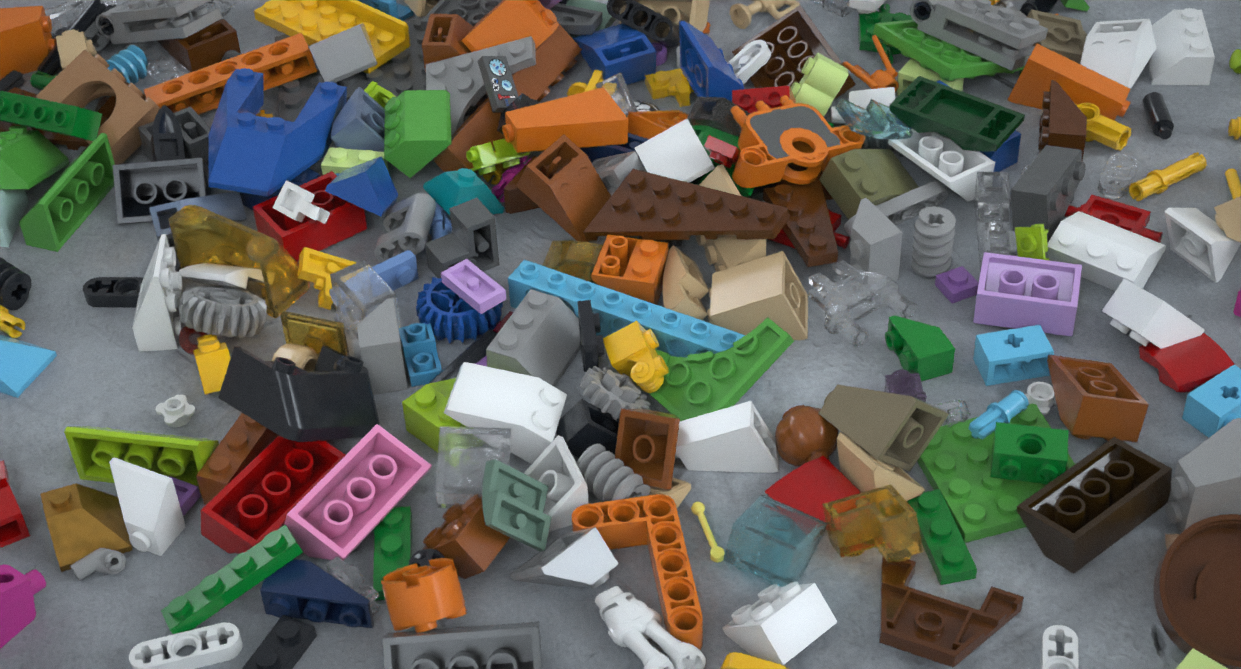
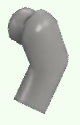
M98 548L70 565V568L80 581L95 571L108 574L120 573L126 566V559L119 551Z

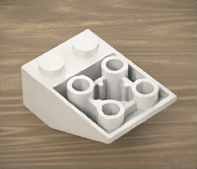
M1150 18L1096 22L1086 37L1080 64L1131 89L1157 48Z
M166 234L161 235L140 286L132 327L139 352L178 349L179 338L185 334V324L180 322L178 310L179 300L182 298V276L180 271L176 272L175 270L176 252L174 247H169Z

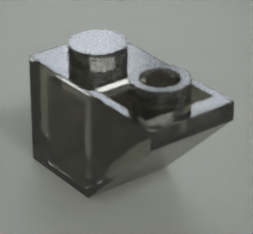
M698 97L687 117L691 125L710 126L737 137L740 136L742 130L731 113V108L737 105L724 97ZM739 107L741 110H743V111L746 113L747 116H748L749 114H751V113L747 112L746 110L742 109L741 107Z

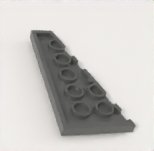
M440 0L420 21L421 31H426L430 14H458L474 27L503 0ZM557 3L550 9L555 14L557 22L568 34L592 35L602 23V12L560 3Z

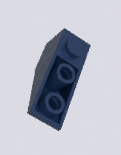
M293 559L268 576L260 589L264 609L268 615L279 618L282 615H286L291 618L305 619L316 623L327 622L342 624L348 627L373 629L374 621L370 601L310 561Z

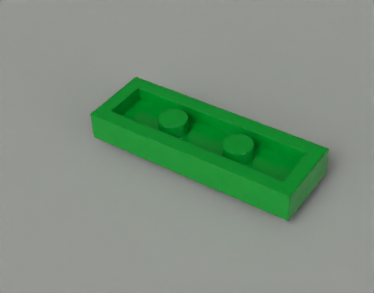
M940 489L923 492L920 496L906 501L905 507L940 585L976 579L977 567Z
M411 506L394 507L375 527L373 595L375 601L385 600L381 580H384L383 577L394 570L409 565V559L412 557Z

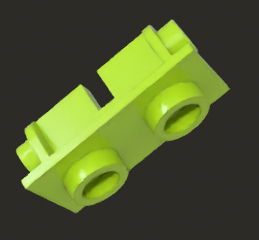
M505 138L493 141L495 153L491 142L472 146L466 153L468 161L473 164V168L470 170H478L479 176L497 171L495 165L502 164L504 169L521 164L519 158L530 155L529 152L517 153L510 142L507 143Z
M1033 224L1031 227H1015L1018 257L1049 260L1045 256V252H1048V230L1044 228V224Z

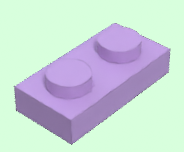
M468 259L441 272L442 283L480 314L506 300V290Z

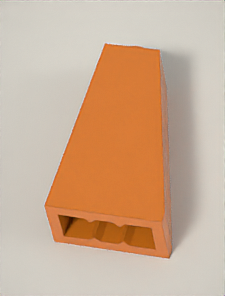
M1036 44L1007 99L1012 103L1042 109L1044 91L1050 92L1051 80H1056L1075 104H1095L1100 109V115L1115 121L1117 115L1123 117L1131 103L1126 100L1131 89L1042 45Z
M604 87L505 112L506 125L502 127L506 142H510L517 153L545 151L563 135L579 148L628 143V118Z

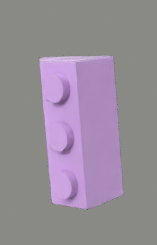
M984 252L973 323L1014 329L1040 325L1044 333L1072 337L1078 306L1082 265Z

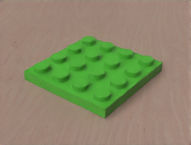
M914 20L875 23L873 34L882 39L885 45L897 48L903 56L920 62L921 67L935 71L941 79L946 81H955L958 78L974 79L976 76L981 75L995 76L996 73L1003 72L1012 74L1024 68L1023 66L1011 71L918 30V24Z
M1029 404L1026 410L1021 411L1010 420V424L1051 428L1036 404ZM976 418L941 426L917 461L933 490L940 489L965 543L1025 528L1026 525L1017 512V506L1047 485L990 477L995 431L985 439L973 438L969 424ZM1069 454L1066 471L1075 465Z

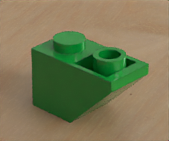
M895 315L889 317L888 331L885 332L886 345L889 350L895 352L900 359L903 370L909 372L916 383L953 372L955 348L940 327Z

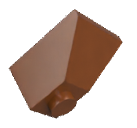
M621 409L615 459L622 460L624 466L633 469L634 474H639L643 478V484L670 490L680 419L674 414L652 410Z

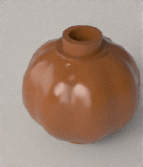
M798 405L784 413L782 420H780L776 428L775 443L780 457L786 463L798 467L821 456H825L830 461L829 456L837 448L839 430L818 414L821 410L820 408Z

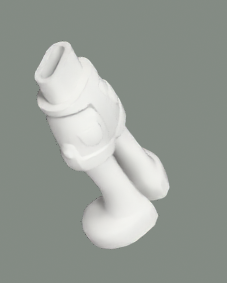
M615 586L600 593L595 598V604L600 608V616L609 628V636L620 647L630 648L640 658L644 669L705 668L706 658L703 653L694 645L681 642L668 633L661 626L662 620L660 615L655 610L649 608L644 602L635 599L632 593H624L618 586ZM651 638L657 643L669 659L663 653L657 651L646 639Z

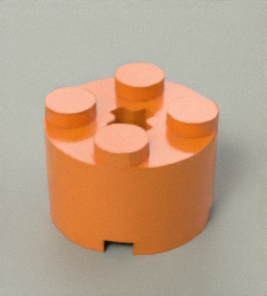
M453 559L429 560L430 566L418 567L417 563L407 565L383 577L384 580H381L382 590L394 631H401L414 626L415 632H425L438 626L437 620L443 618L453 619L467 613Z

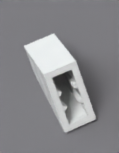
M752 401L679 422L675 457L681 459L687 470L774 473L779 471V453L776 449L775 439Z

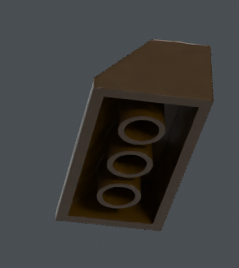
M1113 437L1019 504L1017 512L1043 554L1074 574L1168 503L1171 491L1172 468Z

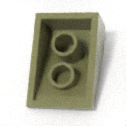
M853 149L832 157L819 179L848 220L856 215L861 199L867 198L876 206L919 187L891 149Z

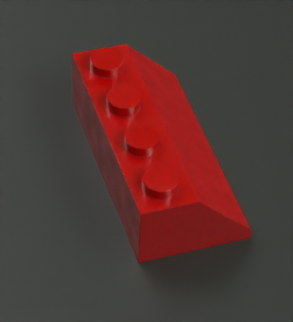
M278 436L201 509V535L229 554L246 552L261 542L267 534L284 526L286 515L346 454L324 440L296 442Z

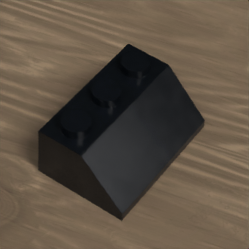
M203 157L113 165L118 225L152 222L149 207L211 195V187L208 184V161Z

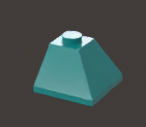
M461 168L458 171L444 172L423 185V189L449 215V208L474 198H478L491 214H501L505 209L487 185L470 169Z

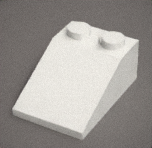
M464 362L458 372L444 414L532 464L553 441L567 394L538 377Z

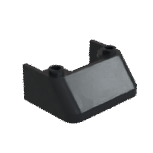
M322 345L314 372H302L295 368V362L289 359L276 357L274 361H263L239 346L234 347L218 398L279 436L296 442L361 438L376 424L379 425L380 423L367 368L363 366L364 362L353 356H345L327 345Z

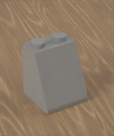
M1241 418L1230 421L1177 462L1174 478L1171 480V491L1168 503L1165 505V512L1170 523L1175 524L1180 533L1194 523L1212 516L1224 514L1241 515Z

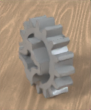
M593 366L592 369L589 368L581 379L579 386L584 390L583 395L589 397L592 405H596L603 413L611 414L615 420L620 419L621 409L650 410L651 403L646 400L647 396L641 393L639 387L633 384L632 378L624 373L621 375L616 371L607 370L605 367H602L600 370L598 367Z

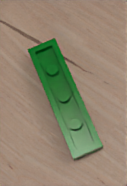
M286 524L278 530L267 534L261 542L246 552L238 554L229 564L216 573L206 576L200 584L184 595L176 597L168 606L163 608L161 612L172 634L194 629L302 554L303 550Z

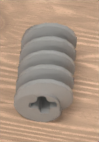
M933 206L920 210L919 218L915 221L914 226L915 240L913 242L911 267L914 272L924 277H935L947 272L952 262L956 219L948 209Z
M600 443L587 448L577 462V466L587 484L588 491L602 502L648 496L650 494L651 487L643 484V478L637 473L634 474L633 469L624 466L622 460L615 459V455L610 451H606L605 447Z

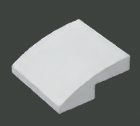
M688 119L681 121L635 147L648 173L690 183L715 169Z
M211 263L195 264L179 270L182 278L200 284L246 289L247 282L270 284L272 276L271 271Z

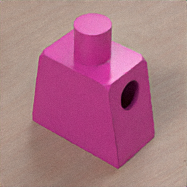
M8 564L0 565V649L30 624L36 616L33 595L46 587L45 578L36 569L24 575Z

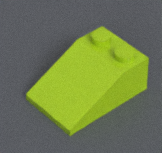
M456 378L426 384L402 401L406 431L451 463L486 439V437L444 414Z

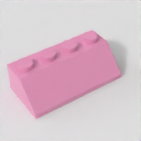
M376 424L286 515L284 525L286 524L307 556L343 562L423 478L432 465Z

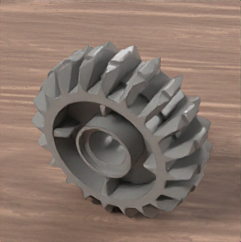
M196 285L185 289L182 292V298L179 300L180 322L188 328H193L196 332H205L207 335L212 334L218 337L226 336L229 338L252 337L261 333L267 320V305L265 301L256 294H251L249 291H241L239 288L234 289L228 286L221 287L217 285H203L201 287Z

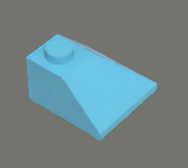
M0 335V392L18 398L57 356L56 351Z

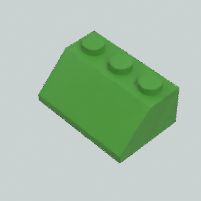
M405 90L398 97H392L385 105L384 159L409 178L414 176L451 144L450 93L447 90Z

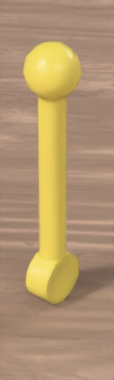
M695 502L691 506V511L698 516L711 547L710 559L714 562H721L725 558V551L723 548L718 547L704 515V504Z

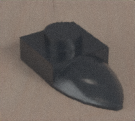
M166 105L160 108L153 123V134L151 136L153 162L185 159L180 124L176 116Z

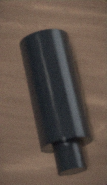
M1151 92L1143 98V107L1153 133L1162 139H1168L1171 137L1174 129L1173 121L1162 94Z

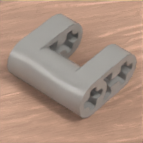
M418 193L392 205L386 211L383 225L388 232L378 238L374 250L375 257L380 262L386 261L406 250H411L414 255L424 250L436 210L434 198L425 193Z

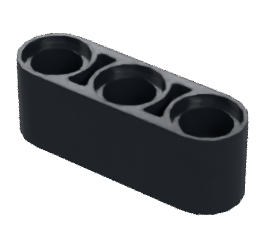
M608 0V13L621 23L645 34L666 47H675L680 43L679 26L665 16L635 0ZM626 4V10L620 14L621 8ZM648 16L647 22L641 26L643 18ZM670 27L669 34L663 37L665 29Z

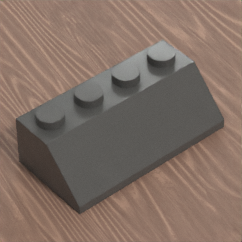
M539 621L432 629L419 633L415 631L386 633L382 638L384 669H542Z

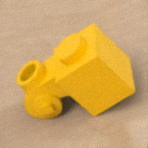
M635 321L603 338L610 363L621 375L624 373L629 377L631 376L632 380L646 393L656 392L662 386L664 375L668 374L669 370L662 356L656 352L655 348L659 347V343L651 329L645 330L638 321Z
M203 335L197 338L198 349L193 350L204 394H209L221 390L231 358L226 342L220 343L217 335Z

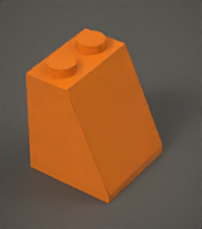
M503 0L484 16L461 41L471 52L532 36L536 49L554 33L560 24L557 22L555 14L550 9L545 8L538 0Z
M43 5L0 8V80L13 70L22 74L36 71L37 67L57 44L56 39H52L51 18L46 16Z

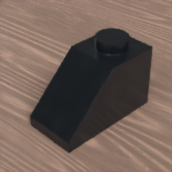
M581 399L559 420L556 433L557 436L559 435L564 438L571 454L578 458L581 457L587 448L599 443L605 447L606 451H610L615 455L619 419H613L611 414L603 413L600 408Z

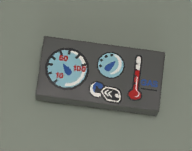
M482 56L477 62L492 111L503 112L518 97L506 56Z

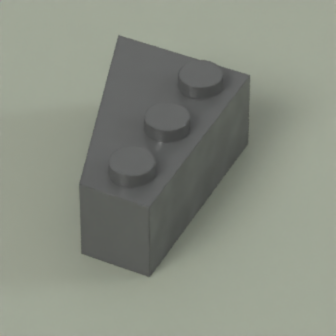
M1046 145L1011 189L1014 243H1016L1015 227H1031L1033 224H1044V228L1048 230L1047 243L1049 242L1063 220L1079 182L1084 178L1086 166L1082 162V150Z

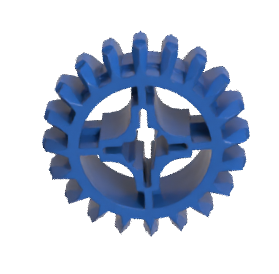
M432 277V283L424 284L423 291L418 292L416 312L419 323L431 324L433 334L438 341L447 338L449 343H452L454 340H460L463 343L465 339L469 338L476 341L477 335H483L487 330H493L496 327V323L501 321L503 302L480 314L443 284L442 278Z

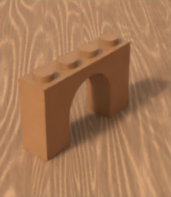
M84 49L36 97L84 108L96 98L116 96L115 108L111 116L99 127L97 137L101 133L107 134L115 165L122 164L142 145L138 127L153 122L160 107L149 97L145 100L141 98L144 94L132 82L127 86L124 83L126 78L115 68L110 71L108 69L110 65L98 53L93 56Z

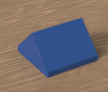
M382 156L342 171L325 189L326 192L380 217L398 198L397 190Z

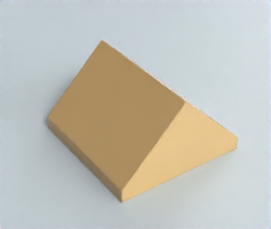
M840 432L837 437L840 472L869 500L868 505L877 513L918 497L924 492L925 489L903 469L875 459L853 440Z

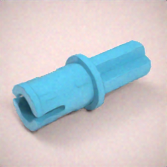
M1013 390L998 403L993 402L989 404L987 411L969 424L972 437L975 439H985L995 431L996 422L1010 424V420L1027 409L1029 402L1025 394L1020 390Z

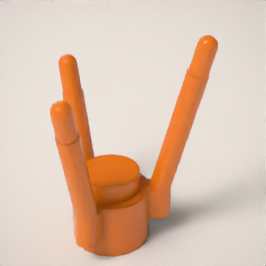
M874 35L872 40L886 71L879 69L870 75L857 64L852 66L847 61H844L843 65L871 89L894 87L896 92L899 83L894 78L898 73L892 67L878 37Z

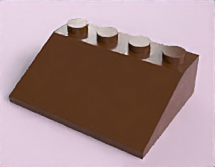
M801 5L732 51L735 56L752 41L763 40L766 42L771 51V57L764 66L749 78L755 88L789 85L791 87L794 82L799 83L804 76L801 71L809 57L814 58L817 53L845 67ZM850 74L834 100L856 85Z

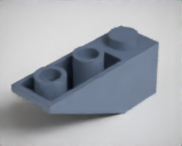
M236 191L178 200L149 207L158 241L162 234H166L167 239L247 220L240 192Z

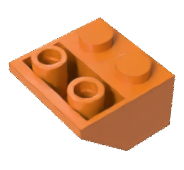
M607 235L591 278L597 285L657 305L663 290V275L669 245L666 242Z

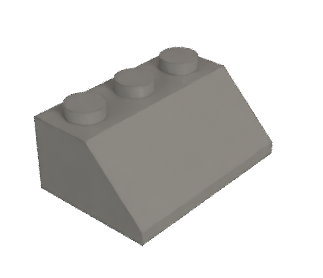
M530 289L487 347V367L538 377L555 387L581 349L578 317L561 298Z

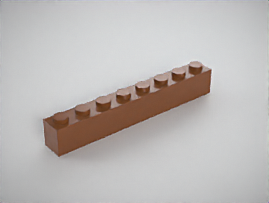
M561 25L535 49L536 65L512 74L518 96L524 93L530 99L537 100L538 102L550 93L551 90L548 87L550 85L553 87L564 77L561 72H567L577 63L575 57L582 49ZM487 97L451 135V144L437 155L433 161L443 172L458 171L461 168L472 169L473 164L466 157L467 151L472 146L491 142L492 147H494L493 141L504 138V135L497 131L502 112H493Z

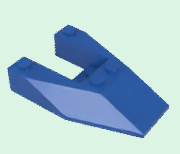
M247 68L235 69L226 82L209 131V187L268 197L280 189L286 180L291 181L324 157L333 141L331 139L333 121L347 103V87L339 86L334 82H319L295 122L285 121L280 117L266 118L256 116L264 104L263 73L254 72Z

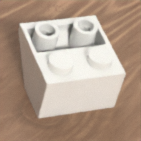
M792 582L783 587L773 584L762 590L758 594L760 598L753 605L748 604L737 609L731 615L733 620L722 629L725 635L751 656L784 665L836 624L837 620L815 583L799 585L798 582Z

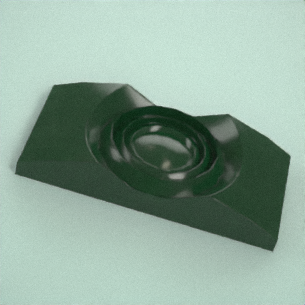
M918 76L889 106L890 112L916 132H935L942 137L951 139L962 150L980 152L997 151L1025 118V115L921 76Z

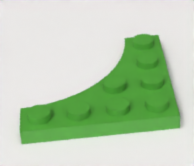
M767 317L750 333L733 342L734 347L716 354L709 351L700 354H689L687 357L670 356L667 352L656 349L657 354L661 355L664 359L669 373L664 375L662 386L656 392L648 394L668 412L677 416L680 421L734 406L794 340L787 332Z

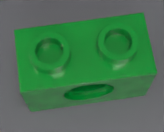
M996 422L990 477L1049 484L1066 471L1069 430Z

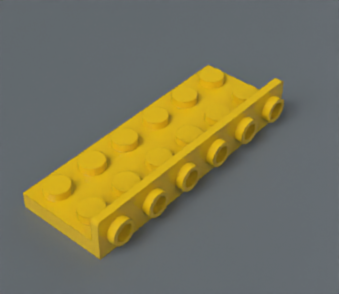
M270 0L254 10L255 20L290 37L302 33L309 46L364 23L378 65L363 71L367 74L411 46L408 24L358 0Z

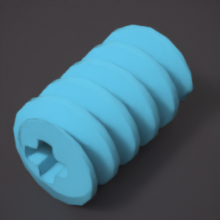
M130 45L106 60L110 65L108 69L110 71L113 68L117 69L129 84L130 82L135 84L139 81V78L144 79L147 76V57L136 45Z

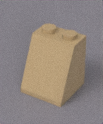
M783 251L712 273V287L709 288L711 303L710 309L707 310L708 320L711 324L747 335L768 317L787 332L793 340L808 339V294Z

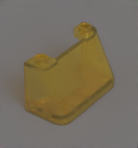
M186 205L168 219L181 269L202 263L261 269L264 283L258 284L264 286L261 289L262 298L267 305V315L273 318H278L310 288V281L298 278L299 263L277 240L196 205Z

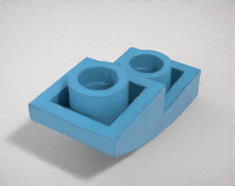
M414 323L398 328L411 387L428 384L442 371L431 324Z

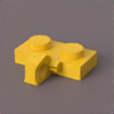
M681 69L658 71L645 75V85L652 99L675 96L680 107L691 105L690 94L694 90Z
M304 247L299 255L298 278L314 283V289L320 290L318 307L328 310L331 309L333 302L337 300V287L363 271V264Z

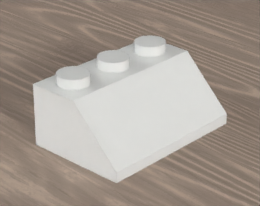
M1193 8L1172 10L1151 25L1157 47L1147 62L1151 84L1209 85L1215 56L1203 12Z
M910 129L888 140L890 146L968 202L991 190L995 162L980 151L962 150L949 138L942 137L935 132L918 133L914 129Z
M1078 211L1060 222L1048 242L1047 253L1049 261L1082 265V278L1116 291L1124 278L1143 289L1164 253L1166 245Z

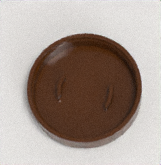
M1224 514L1212 516L1194 523L1185 529L1165 551L1158 564L1154 578V603L1159 620L1167 635L1186 655L1193 648L1228 669H1241V515Z

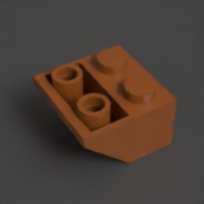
M430 14L422 42L425 73L426 64L471 53L461 40L469 33L473 26L458 14Z
M476 494L465 504L460 505L456 503L444 513L442 517L445 520L440 528L433 529L424 538L423 543L425 546L423 549H435L440 551L444 558L453 559L458 577L467 579L484 572L510 537L486 526L482 508V496L480 497Z

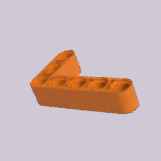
M655 494L591 503L577 507L572 513L573 532L596 527L610 550L641 545L648 546L666 631L677 640L692 644L701 650L703 646V616L674 500L664 494Z

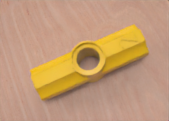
M1076 104L1087 117L1086 142L1095 140L1119 151L1127 145V141L1131 136L1130 127L1100 115V109L1095 104Z

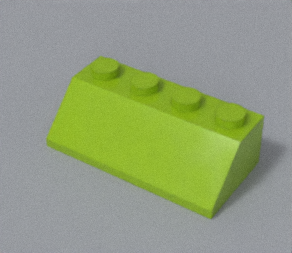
M66 426L64 430L79 478L81 480L114 483L109 462L115 457L199 487L196 475L219 445L218 440L206 438L201 439L91 426Z

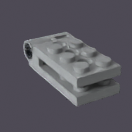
M128 0L98 15L96 26L100 34L110 39L112 44L186 38L222 19L219 8L207 9V6H200L210 0Z
M913 0L910 5V15L918 24V30L1011 71L1025 66L1035 47L1033 44L1045 40L1048 28L1039 25V21L1033 18L1019 17L1015 15V11L1009 8L995 7L991 5L990 0Z

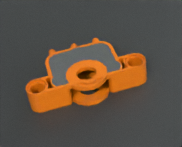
M786 95L780 98V103L783 106L770 109L763 101H758L755 105L758 112H753L748 116L739 106L731 108L734 119L742 128L738 139V147L741 151L732 173V178L737 185L744 188H754L780 182L781 179L798 185L810 184L818 178L821 171L825 170L832 157L853 149H861L865 141V134L860 128L853 125L832 128L816 108L803 103L795 104ZM794 163L807 169L796 171L787 166V164Z

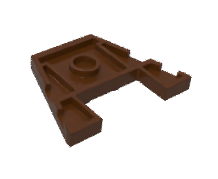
M887 552L883 554L881 564L879 643L954 668L1022 609L1023 596L992 586L980 610L907 587L915 573L916 562Z

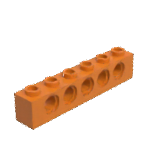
M299 33L146 88L144 93L146 98L152 99L160 108L166 105L175 113L192 107L199 115L218 108L226 82L235 69L247 68L254 72L263 73L264 91L315 73L317 69L303 34Z

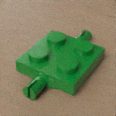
M884 3L879 7V11L870 14L859 13V50L878 53L872 40L875 23L913 20L911 15L900 12L890 13V6L886 4L884 9ZM878 37L892 64L894 61L893 55L901 54V51L895 47L885 45L882 42L883 40Z

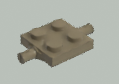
M1031 9L1026 18H1033L1040 22L1039 25L1048 28L1046 39L1034 43V46L1036 44L1042 45L1080 64L1087 37L1081 20Z

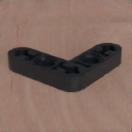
M170 238L168 243L169 247H174L176 265L174 267L176 272L186 267L189 253L186 242L183 239ZM97 277L90 279L83 285L86 302L92 307L136 308L140 286L144 277ZM136 290L134 293L122 295L124 292Z

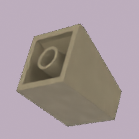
M839 384L826 396L824 405L818 413L875 459L907 471H911L949 415L945 410L912 396Z

